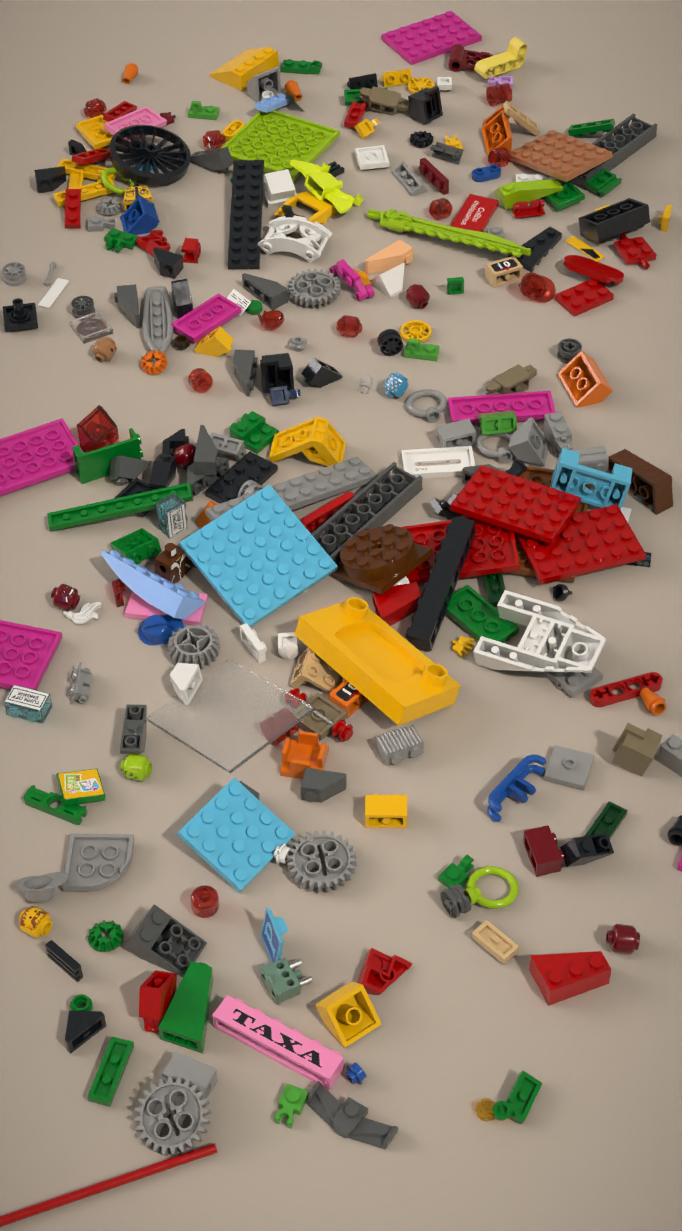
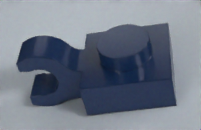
M287 386L269 389L272 406L289 404V398L301 396L300 389L288 391Z

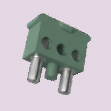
M283 958L268 965H261L260 977L277 1005L300 995L301 987L312 983L311 976L297 979L302 977L300 969L293 971V969L302 966L301 959L288 963L286 958Z

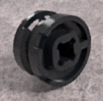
M387 329L381 332L377 338L380 350L386 356H394L403 348V341L398 331L394 329Z

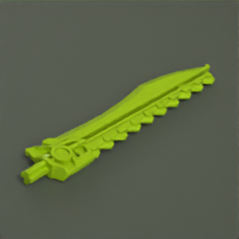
M369 209L367 213L368 218L380 221V228L387 227L388 230L401 233L415 231L418 234H427L430 237L436 236L442 240L449 239L455 243L462 242L467 246L474 245L480 249L487 248L492 252L500 251L503 254H512L516 257H520L522 254L527 256L531 254V248H525L506 238L487 232L439 224L408 215L405 211L398 212L395 209H390L389 211L381 212Z

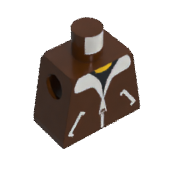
M167 543L164 547L165 550L155 560V574L175 584L192 567L189 557L182 548L174 543Z

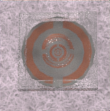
M100 311L70 321L71 328L83 344L114 334L113 328Z

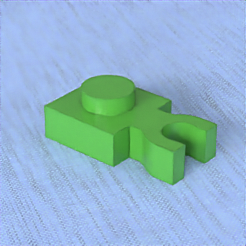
M287 1084L278 1102V1108L281 1110L276 1113L274 1122L279 1124L282 1118H288L287 1127L291 1129L294 1123L293 1115H301L309 1091Z

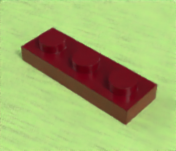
M426 158L420 159V174L443 195L448 194L449 180Z

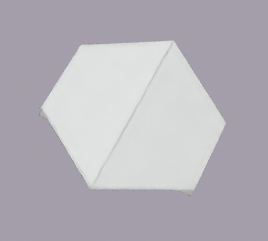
M405 262L371 279V284L389 298L401 293Z

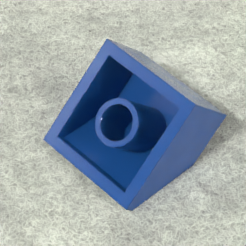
M140 195L120 217L124 231L134 235L150 233L160 222L154 204Z

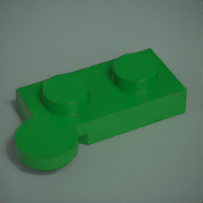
M521 1071L506 1102L498 1101L493 1105L492 1113L494 1117L500 1121L510 1117L519 1124H522L532 1107L542 1082L525 1071Z

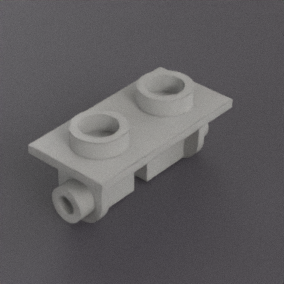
M81 662L77 669H73L70 680L73 681V684L70 685L68 695L71 696L70 704L73 703L74 699L80 703H86L89 699L90 687L87 686H90L92 673L88 668L82 669Z

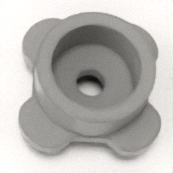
M295 336L291 338V343L288 345L293 351L301 352L305 348L307 339Z

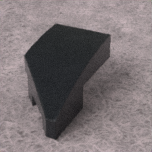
M72 139L68 142L70 155L87 152L83 144Z

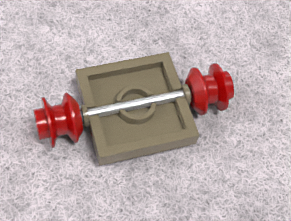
M298 688L287 693L286 705H293V710H296L291 715V721L307 732L318 733L320 741L331 731L333 737L339 736L340 742L347 741L352 737L353 726L351 724L346 726L345 721L348 717L347 711L318 692L308 701H306L307 695L305 693L300 694Z

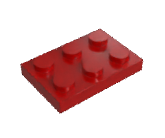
M590 279L555 294V300L574 317L614 299V294L595 279Z

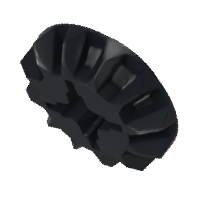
M426 131L414 132L410 136V143L417 147H427L433 143V136Z

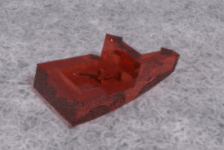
M120 578L112 581L115 603L117 607L124 606L122 591H126L125 584Z

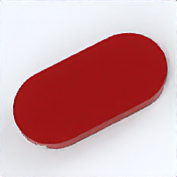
M568 255L564 257L563 265L571 271L607 284L611 283V281L615 282L614 284L623 282L624 274L618 269L583 256Z

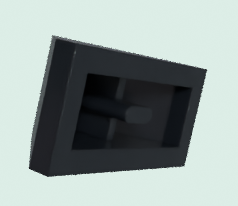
M69 1011L65 1042L67 1051L70 1054L106 1027L105 1016L101 1011Z

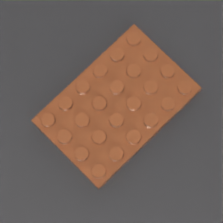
M555 130L548 131L547 134L539 136L535 140L527 142L524 146L516 148L507 154L508 160L564 182H568L613 158L612 152L605 148L597 147Z

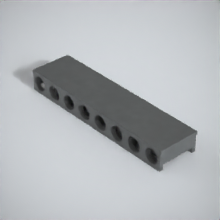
M633 113L592 143L597 147L611 151L613 158L573 178L569 182L586 190V182L605 168L611 171L657 136L658 124H648L635 118L636 114Z
M393 462L311 535L332 560L338 564L341 562V549L347 540L356 536L361 530L383 526L423 490L422 476L416 477L397 467V463ZM325 530L324 534L320 538L322 531Z

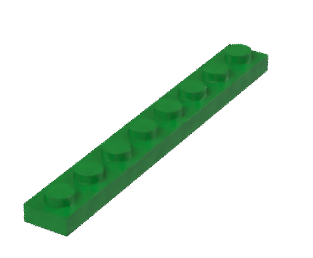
M189 482L47 513L50 531H56L157 509V502L172 494L174 495L175 505L193 501L191 485Z

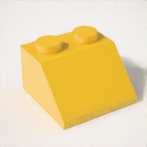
M351 981L315 1004L325 1026L343 1048H346L382 1025L363 984Z

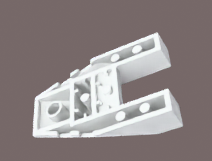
M505 590L497 604L499 618L527 626L518 647L481 636L473 651L477 665L493 670L591 673L606 643V638L590 627H585L577 621V618L572 615L569 616L562 611V608Z

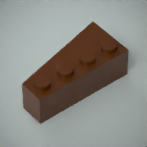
M626 449L608 457L610 473L615 463L632 468L630 491L634 495L638 494L642 497V502L646 506L650 505L653 507L652 511L656 515L673 507L671 475Z

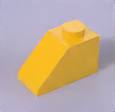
M219 326L200 339L194 351L200 354L219 357L223 353L227 354L232 349L231 345L234 339Z

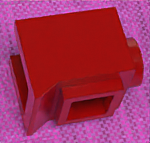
M185 238L181 252H185L183 262L198 264V258L201 253V244L198 239Z

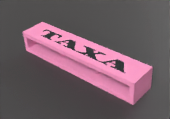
M227 995L212 1015L214 1028L315 1083L319 1081L329 1091L344 1070V1057L339 1052L329 1050L323 1047L317 1040H310L303 1036L300 1031L284 1026L280 1020L276 1018L271 1019L264 1015L261 1010L245 1005L239 998Z

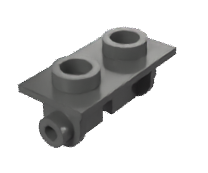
M436 142L435 145L431 146L433 157L459 165L464 150L440 142Z

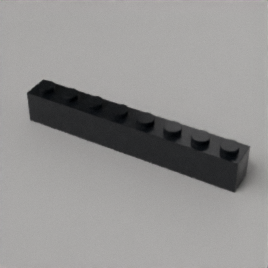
M453 517L451 524L447 525L446 537L441 540V549L439 553H436L435 565L431 567L429 580L424 584L423 596L418 599V609L412 615L411 627H408L406 630V639L417 649L432 651L476 534L475 521Z

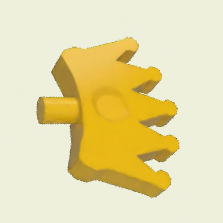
M460 636L458 641L452 640V643L455 644L452 646V651L460 658H463V654L468 655V651L472 652L474 647L473 638Z

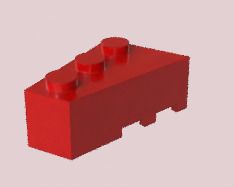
M601 951L530 955L529 971L548 1006L609 984L611 967Z

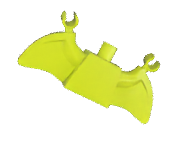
M290 160L289 164L300 171L306 178L304 186L320 201L329 200L339 213H346L351 209L353 203L356 206H360L364 201L360 194L353 198L352 195L342 192L340 190L343 187L342 181L335 179L328 173L331 166L326 165L325 162L319 166L308 162Z

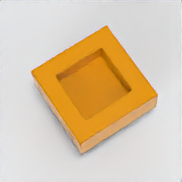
M355 268L353 269L360 276L363 285H371L372 282L368 279L369 275L363 270L359 272Z

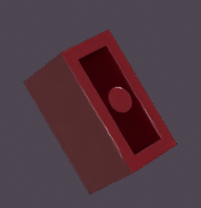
M549 825L525 830L523 845L536 877L560 872L562 862H564V855L561 849L558 850L556 835L551 833Z

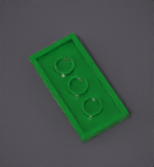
M469 585L453 593L446 614L476 640L479 641L480 637L483 636L504 643L519 633V627L515 623L499 618L498 609Z

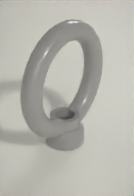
M431 389L414 392L406 401V407L410 413L415 416L426 417L431 423L437 422L440 419V413L447 406L446 397L441 392ZM431 396L439 399L440 405L436 408L431 406L426 410H419L413 406V402L420 397Z
M508 432L482 435L481 433L476 439V448L485 456L498 458L501 463H508L513 458L509 448L501 447L498 451L490 450L483 446V441L494 436L503 437L510 441L512 434Z

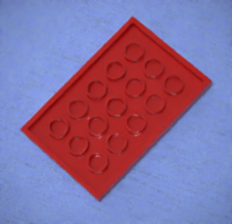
M481 465L451 503L450 510L553 544L580 506L582 498Z
M617 504L573 514L553 544L514 532L515 538L540 585L645 560L646 558L645 551Z
M472 517L462 518L475 521L476 534L459 578L520 570L513 531ZM452 520L402 527L412 534L414 543L432 548L433 550L431 557L406 575L410 583L417 582V584L428 582L430 569L435 565L436 553H439L441 549V540L446 537L447 525L451 524Z

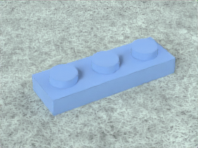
M278 93L275 96H270L255 103V109L268 113L290 104L291 98L286 97L285 94Z

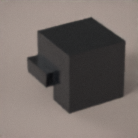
M439 87L424 88L408 96L412 119L428 123L443 115Z
M289 353L262 356L260 367L263 393L270 392V388L287 386V390H294L293 364Z

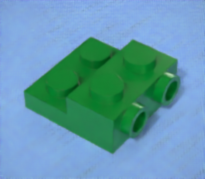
M253 411L249 414H243L241 420L238 423H232L229 429L231 438L244 441L245 448L255 454H258L273 441L274 434L279 433V430L266 424V419Z
M143 528L110 543L112 550L121 553L120 556L123 558L126 557L133 560L137 565L142 560L153 558L159 552H162L158 538Z

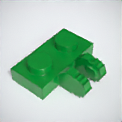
M112 228L104 236V240L107 242L106 248L108 250L114 247L115 252H120L123 248L132 250L137 245L136 240L139 236Z

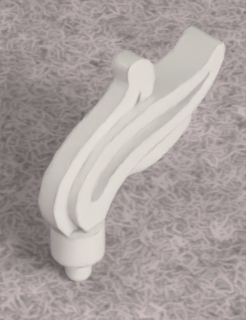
M101 602L87 603L82 606L79 613L64 611L63 614L75 624L80 625L91 619L97 620L98 614L95 611L101 608L102 605Z

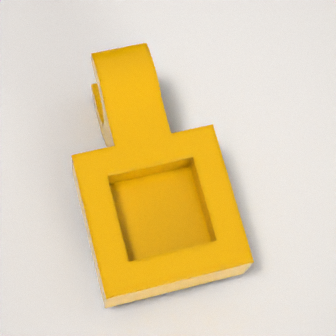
M377 118L370 122L368 119H365L354 127L360 137L364 139L375 131L373 127L380 122Z

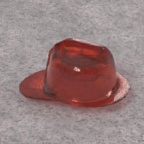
M530 272L525 274L521 283H519L521 293L526 298L543 303L549 302L554 298L556 292L555 285L551 279Z

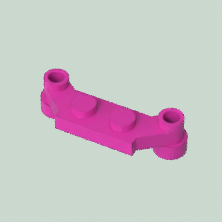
M344 259L329 268L331 274L333 273L334 276L338 275L340 278H343L347 285L356 291L355 296L358 301L375 296L372 286L370 284L364 286L360 276Z

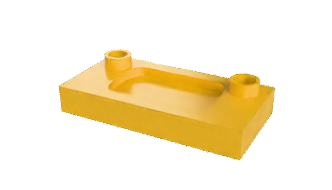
M351 597L344 602L299 616L294 635L398 726L455 704L461 685L448 675L447 669L440 664L432 662L370 610L368 603L363 599Z

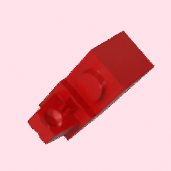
M155 970L140 986L139 1017L144 1019L145 1031L159 1032L158 1027L176 993V973Z

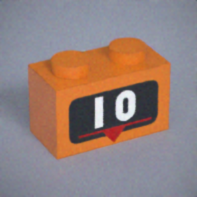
M345 679L337 688H333L329 693V700L347 711L348 717L346 719L368 701L363 694Z

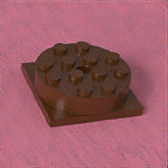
M393 524L361 530L356 536L344 543L345 545L340 552L341 562L337 564V570L331 573L330 576L373 592L384 594L431 557L433 550L432 548L414 543L413 536L407 529L394 526Z

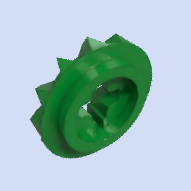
M103 920L102 923H95L94 927L89 929V944L93 949L100 952H109L116 949L123 941V931L120 924H115L113 920L111 922ZM101 932L109 933L110 939L105 936L102 937Z

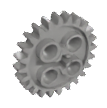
M308 269V272L302 271V274L296 273V277L292 276V280H289L288 291L295 303L300 302V305L305 303L306 307L312 305L314 308L315 305L321 307V304L327 305V302L333 303V299L337 300V296L341 292V285L338 277H334L333 273L329 274V271L324 273L323 269L320 271Z
M323 830L322 835H318V832L314 831V836L312 837L306 833V839L299 837V843L294 842L293 849L289 850V856H287L288 871H290L291 878L295 877L296 884L301 882L303 889L309 886L310 892L317 888L318 893H321L322 888H325L329 893L330 887L338 890V884L345 886V879L351 880V874H355L356 852H353V845H348V839L342 841L341 834L335 838L333 831L329 835H326L325 830ZM317 847H320L322 851L323 864L325 865L326 876H324L322 873L321 860L319 858V851Z
M169 1076L167 1083L160 1078L158 1087L151 1083L152 1091L144 1090L146 1098L138 1099L142 1107L135 1108V1111L140 1113V1116L135 1117L134 1121L141 1124L135 1129L138 1132H143L139 1138L142 1141L147 1140L145 1145L148 1148L154 1145L153 1151L156 1153L161 1148L162 1154L165 1156L168 1155L169 1150L174 1156H177L178 1149L182 1153H186L187 1145L193 1149L195 1148L194 1140L202 1142L199 1136L200 1132H208L203 1126L204 1124L211 1123L205 1118V1116L211 1114V1111L204 1107L208 1106L210 1102L202 1100L206 1094L203 1091L198 1092L200 1087L197 1084L191 1087L192 1081L189 1079L183 1084V1078L178 1076L176 1082ZM184 1095V1102L176 1106L177 1097ZM166 1096H169L170 1108L166 1103ZM162 1104V1111L155 1115V1106ZM171 1110L177 1113L173 1115L175 1123L169 1119L172 1116ZM191 1117V1125L188 1128H183V1121ZM169 1126L170 1131L168 1135L161 1137L162 1128ZM176 1126L179 1128L180 1131L179 1136L176 1135Z

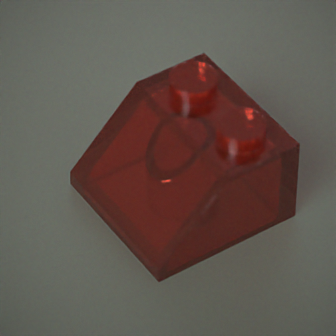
M100 405L77 424L80 447L84 453L112 445L119 439L117 425Z

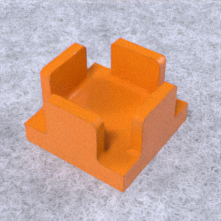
M306 731L298 732V740L286 738L282 750L280 776L303 779L306 768L324 770L329 745L319 743L318 733Z

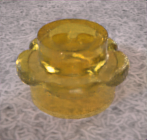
M484 1098L481 1102H477L475 1111L479 1119L485 1122L493 1120L495 1117L492 1113V1107L496 1102H492L489 1098Z

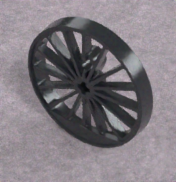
M153 125L125 127L116 132L110 142V160L115 169L126 178L144 185L163 186L179 181L187 173L191 161L190 150L179 136L167 129ZM144 134L153 135L151 143H147ZM134 135H140L142 142L139 141ZM155 136L163 138L157 146L154 144ZM168 141L172 143V145L161 148ZM147 162L145 172L140 171L139 169ZM149 163H151L154 173H147ZM157 167H158L163 173L159 174Z

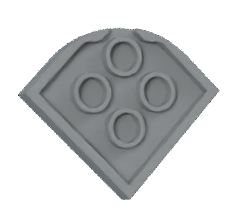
M71 833L65 873L68 874L69 879L62 885L63 891H96L117 882L130 866L133 855L134 834Z

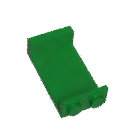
M130 428V439L84 454L79 445L73 446L75 470L81 483L84 484L109 476L112 458L125 456L141 459L143 452L139 446L142 444L139 434H136L133 428Z

